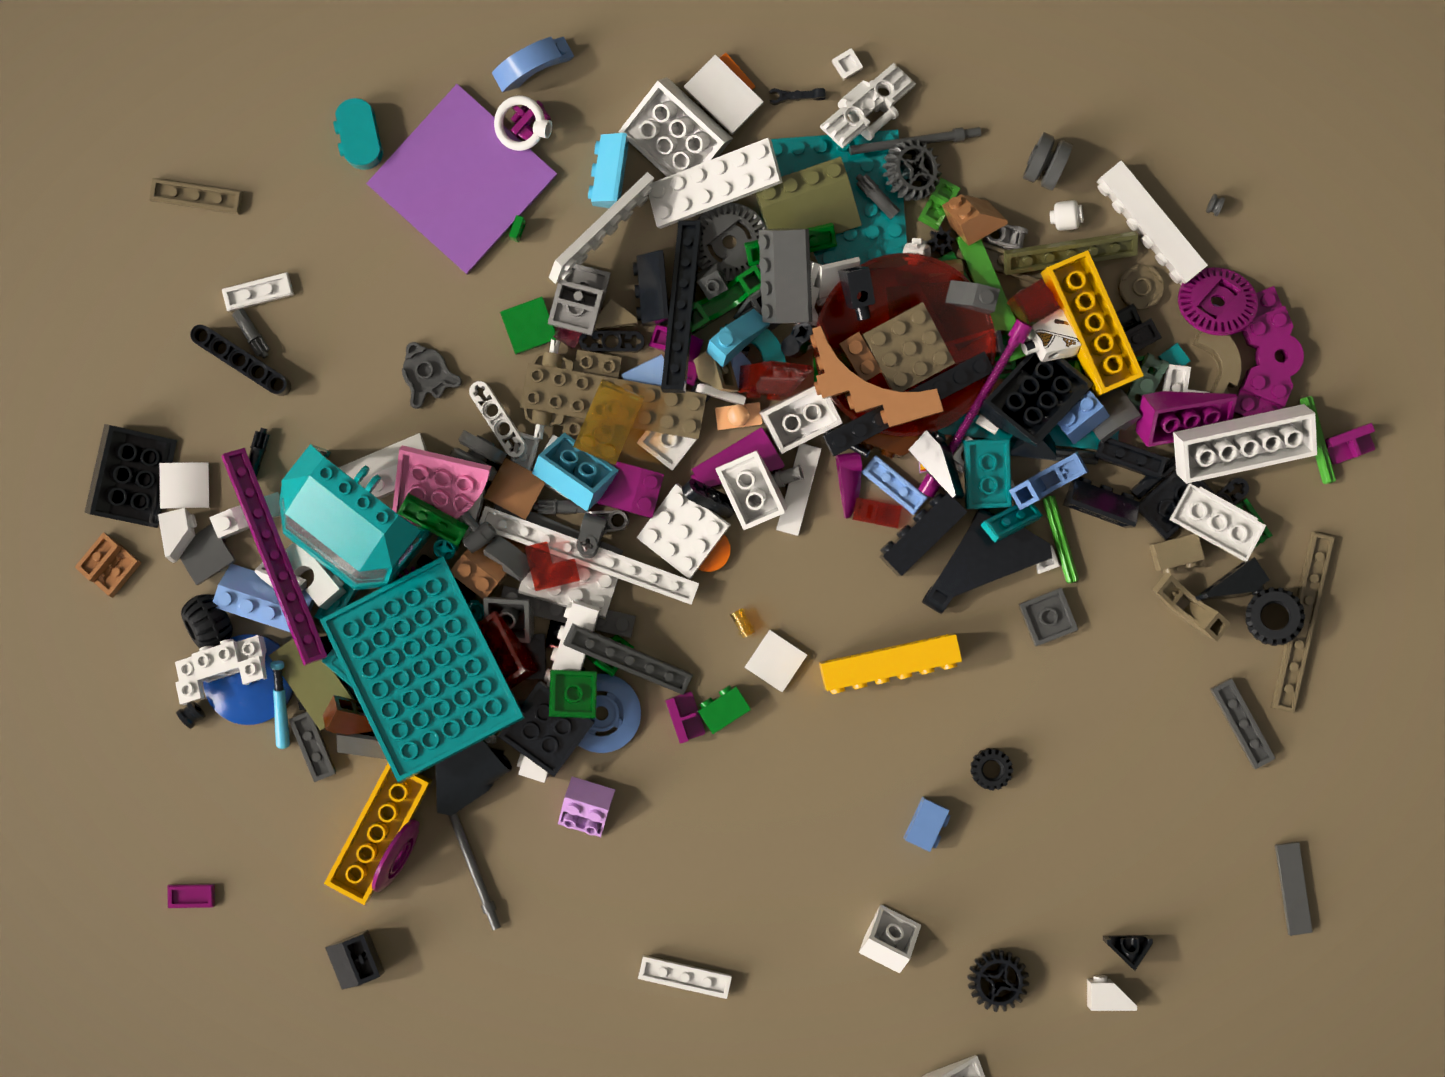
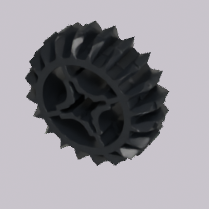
M993 949L990 950V957H987L983 952L981 956L984 960L980 961L975 958L974 961L978 965L977 968L974 966L969 968L975 974L967 975L968 980L974 981L968 984V988L975 989L971 993L972 997H978L976 1002L979 1005L984 1003V1008L987 1010L992 1004L994 1012L998 1011L1000 1005L1003 1011H1007V1004L1015 1008L1013 1001L1016 999L1021 1003L1022 999L1019 994H1027V991L1022 986H1029V982L1022 979L1029 977V973L1023 971L1026 968L1024 963L1018 964L1020 962L1018 956L1012 959L1013 954L1010 951L1006 953L1005 957L1002 949H999L998 956H996ZM1002 963L994 971H985L992 964ZM1008 966H1011L1015 971V984L1007 979ZM1001 976L1002 980L1004 981L1002 983L998 982L996 984L994 980H992V978L999 979ZM981 977L990 982L988 995L981 989ZM1002 990L1011 991L1009 994L1003 997H995L998 996V994Z

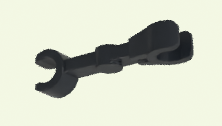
M773 88L769 91V94L776 93L779 95L777 100H770L772 105H778L788 100L813 99L821 101L826 98L824 88H816L812 91L796 90L794 92Z

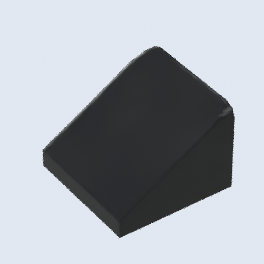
M997 330L994 334L998 356H1001L1005 348H1007L1010 331Z

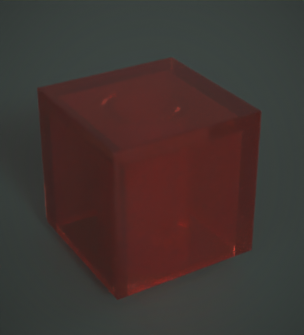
M1043 279L1017 293L1007 302L1016 318L1030 326H1033L1060 308L1054 294L1047 287Z

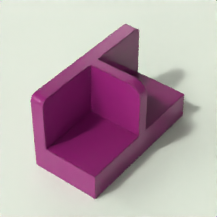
M1372 423L1325 439L1332 465L1375 450L1370 433L1375 432Z
M691 691L665 700L680 744L705 734V729Z

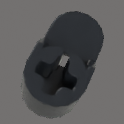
M799 323L794 326L791 334L781 343L783 354L792 358H798L805 354L808 346L812 344L810 335L813 334L812 328L816 326L810 323Z

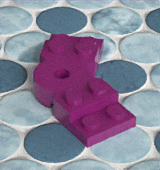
M1274 286L1256 293L1258 298L1256 316L1252 323L1241 331L1247 346L1257 349L1255 353L1257 366L1246 371L1237 393L1238 397L1234 413L1243 417L1282 409L1286 405L1294 386L1290 377L1299 371L1304 361L1303 348L1300 342L1290 335L1294 326L1286 307L1282 306ZM1276 351H1279L1283 355V361L1281 363L1276 361L1275 359Z

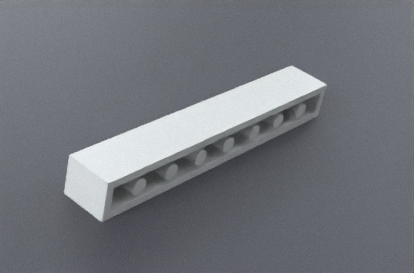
M576 599L572 605H567L564 617L567 618L566 625H561L557 639L561 641L558 648L554 647L550 658L554 663L552 669H547L544 677V682H547L548 687H550L551 670H582L586 654L565 646L563 642L572 623L594 632L601 610L600 607ZM520 754L517 767H520L518 775L545 783L549 773L523 754Z

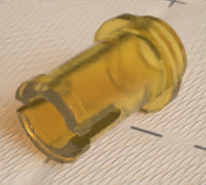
M741 608L730 614L740 632L738 635L745 638L755 633L753 629L755 626H751L743 611L744 609Z

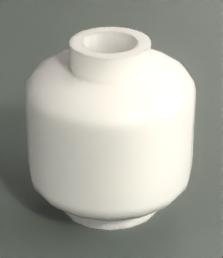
M1075 200L1057 202L1054 205V210L1050 211L1051 224H1055L1059 231L1079 228L1080 223L1084 222L1082 205H1078Z

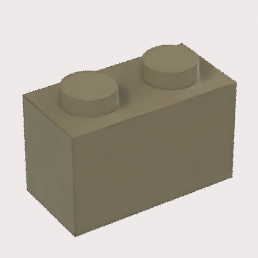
M1194 533L1149 545L1156 571L1163 570L1164 574L1177 571L1176 567L1185 565V568L1199 565L1198 561L1205 559L1199 536Z

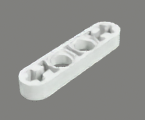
M482 381L473 383L469 389V394L506 453L514 458L523 457L527 452V444L491 387ZM477 388H485L483 394L487 399L491 397L492 399L485 402L481 396H476L478 393ZM495 404L498 407V413L490 417L487 414V408ZM503 423H508L510 426V431L507 435L499 433V427ZM512 438L516 444H521L519 447L520 452L511 451L514 448L513 444L510 441L505 443V440Z

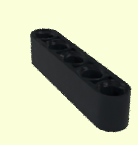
M196 325L192 328L190 332L191 340L204 350L273 394L284 396L290 392L291 382L284 375L205 325ZM202 331H207V339L200 342L199 334ZM221 343H226V351L219 354L218 346ZM240 355H244L246 358L242 366L237 365V358ZM263 367L265 370L264 376L256 378V370ZM282 379L284 386L281 390L276 391L274 384L277 380Z

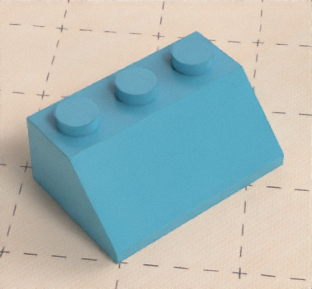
M627 133L603 134L600 141H596L594 154L598 155L597 163H593L591 177H595L594 185H590L588 191V199H591L592 206L610 208L621 198L629 146Z
M563 433L538 455L532 474L585 511H588L600 500L619 470L566 433Z

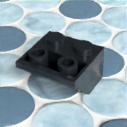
M368 929L325 947L342 990L374 980L385 972Z

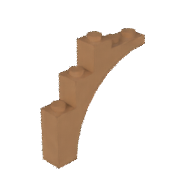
M823 327L812 328L813 334L810 335L813 348H818L820 355L816 357L819 370H824L825 372L816 376L817 381L814 382L817 395H822L823 399L850 392V396H847L848 404L851 410L855 409L856 413L883 406L884 410L880 411L883 423H888L890 428L944 412L937 389L921 392H898L883 389L864 381L839 360L827 340Z

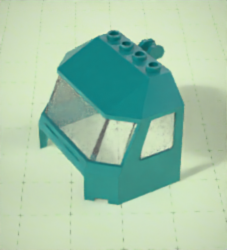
M310 444L281 481L279 504L283 534L354 590L382 588L398 580L399 574L402 575L403 570L409 566L434 533L423 527L414 526L371 493L381 480L378 474L372 477L366 488L359 484L368 474L370 469L368 466H363L353 479L327 459L331 454L329 450Z

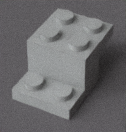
M576 264L572 268L573 272L567 279L558 281L547 324L593 336L597 317L602 311L611 273Z

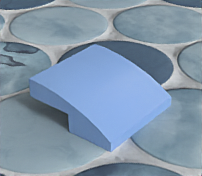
M661 354L621 375L624 380L661 386L664 358Z

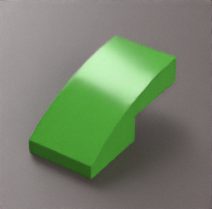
M940 178V183L935 187L936 190L931 194L918 218L919 221L935 230H938L946 216L942 205L951 198L956 197L960 190V187L943 178Z

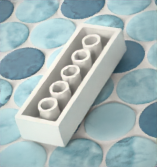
M1304 404L1173 432L1176 474L1186 484L1317 455L1315 412Z

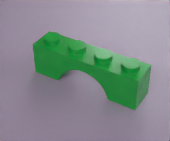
M756 264L733 279L728 284V290L710 300L705 298L694 303L692 335L744 303L750 295L760 289L761 273Z

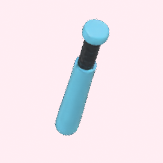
M277 660L270 663L274 673L275 687L273 689L276 746L279 749H286L290 745L286 693L282 678V669L285 665L283 661Z

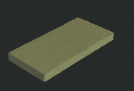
M291 639L269 655L272 661L280 660L284 662L285 666L282 669L284 679L320 731L325 728L323 714L334 695L356 700L343 680L329 669L322 660L304 666L294 639Z

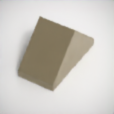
M611 299L598 315L594 331L637 326L638 321L634 315Z

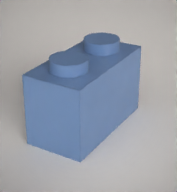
M1089 391L1058 423V426L1069 440L1075 444L1110 417V415L1094 394Z
M922 797L903 838L931 852L932 847L936 848L941 836L938 834L941 828H945L949 822V810Z

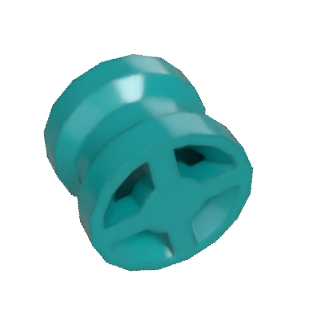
M438 537V540L434 543L433 550L439 558L444 556L445 559H450L458 550L460 543L456 546Z

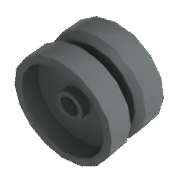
M1043 132L1029 156L1023 179L1034 183L1043 171L1041 187L1052 191L1062 174L1073 144L1061 140L1054 151H1051L1055 142L1054 136Z
M463 430L458 440L460 444L469 448V451L465 452L456 447L453 448L449 456L489 465L487 464L488 459L496 464H503L508 454L496 448L495 444L479 435L476 437ZM493 466L491 467L490 476L488 479L491 482H493L496 474L498 473L496 468H494Z

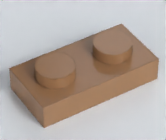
M859 332L838 344L855 374L864 381L882 372Z

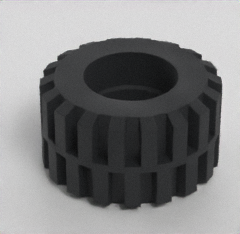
M1270 587L1266 590L1263 589L1253 596L1247 606L1245 620L1248 630L1256 640L1261 641L1265 645L1277 646L1287 644L1294 640L1303 628L1305 620L1304 606L1300 603V599L1293 595V592L1283 590L1284 588ZM1269 604H1280L1287 609L1289 621L1284 628L1271 630L1263 624L1261 613Z

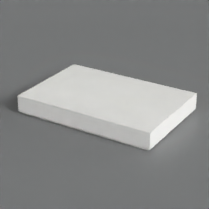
M716 55L684 85V89L731 135L764 103Z

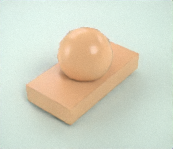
M760 402L716 407L717 430L762 425V417L759 413L761 411Z

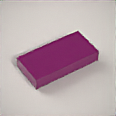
M215 884L167 885L168 908L215 907Z

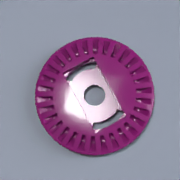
M1210 267L1204 268L1187 283L1181 284L1178 292V306L1183 317L1194 328L1207 334L1225 336L1236 334L1252 323L1258 310V298L1253 286L1240 274L1225 268ZM1213 297H1220L1224 300V305L1220 307L1214 306L1211 303V299Z
M412 819L406 823L388 846L373 877L372 889L375 892H380L386 888L405 865L419 834V821Z

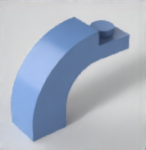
M548 37L514 53L498 65L492 74L501 91L505 92L519 88L528 78L547 67L570 61L574 55L564 37L556 39Z
M1076 452L1011 488L1009 492L1018 508L1022 510L1059 487L1087 473L1088 469L1079 453Z

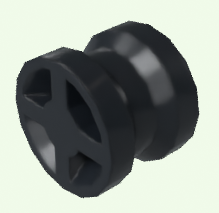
M194 701L187 703L184 709H179L176 712L182 723L190 729L195 726V722L206 717L204 711Z

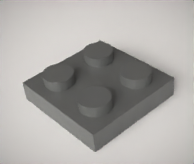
M1062 588L1018 604L1035 646L1078 630Z

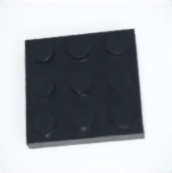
M539 680L520 706L525 718L503 729L498 737L555 777L595 723V720L592 718L549 717L550 687Z

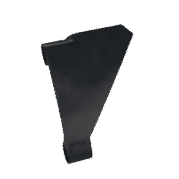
M979 508L971 521L969 529L938 579L924 596L922 603L942 614L953 597L1052 559L1050 543L1025 528L994 543L981 527V524L995 516V514L986 508Z
M482 740L436 764L437 813L452 816L485 794L496 780L512 770L509 759L502 753L496 755L485 740Z

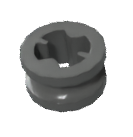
M1213 194L1206 212H1213L1214 216H1218L1225 198H1218L1217 194Z

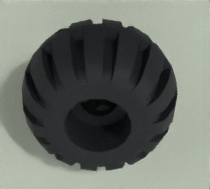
M211 594L194 596L185 603L181 610L184 625L190 637L199 648L218 646L221 641L230 639L233 633L232 624L227 612L216 608L218 605L213 603L214 595Z

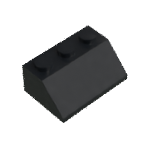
M663 250L638 255L637 262H633L634 276H638L639 285H635V297L640 298L641 306L636 307L637 321H642L643 326L667 325L669 310Z
M1084 477L1071 481L1063 506L1123 528H1133L1136 526L1140 502L1134 500L1135 496L1124 492L1121 495L1113 493V488L1101 484L1100 487L1091 485L1092 481Z

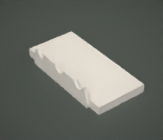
M1188 484L1169 519L1245 562L1248 561L1266 527L1265 524L1257 521L1258 518L1208 490L1202 487L1198 488L1192 484Z

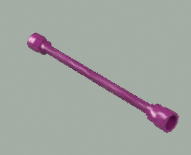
M1019 319L1014 323L1008 334L1010 339L1006 346L1007 348H1005L1004 353L999 358L1000 361L996 363L997 366L993 369L994 371L990 374L983 389H981L980 394H978L977 399H975L974 404L953 437L954 439L949 444L952 455H954L969 429L968 427H970L971 422H973L974 417H976L977 412H979L980 407L986 400V397H988L987 394L991 392L990 389L994 387L993 384H995L1010 356H1012L1013 351H1015L1014 348L1018 347L1020 343L1024 344L1033 327ZM927 473L918 489L927 496L934 498L941 485L931 474Z

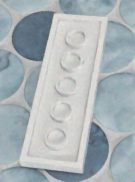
M766 138L652 182L651 187L653 189L648 195L656 226L661 229L783 182L772 141Z
M647 172L555 260L549 276L555 284L560 279H567L573 272L572 268L576 264L580 266L587 259V253L591 249L597 250L603 243L602 239L606 235L611 236L618 229L619 226L617 224L621 220L627 221L633 214L632 210L636 206L640 208L648 200L649 197L647 195L653 189L651 184L654 177Z

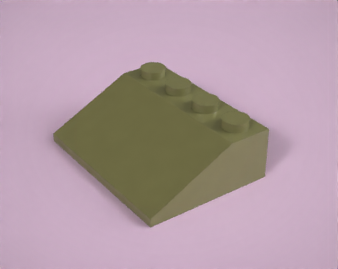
M841 157L782 176L783 183L755 193L767 229H807L833 223L835 235L862 226L849 178Z

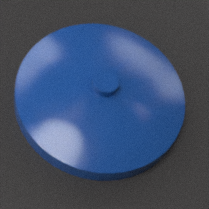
M257 634L238 635L230 639L238 642ZM262 636L266 645L265 668L267 679H260L249 683V685H243L239 672L208 683L203 682L208 702L220 716L228 721L241 725H255L274 718V673L270 667V663L273 661L269 655L281 646L268 637ZM282 677L287 706L292 698L293 690L284 677Z

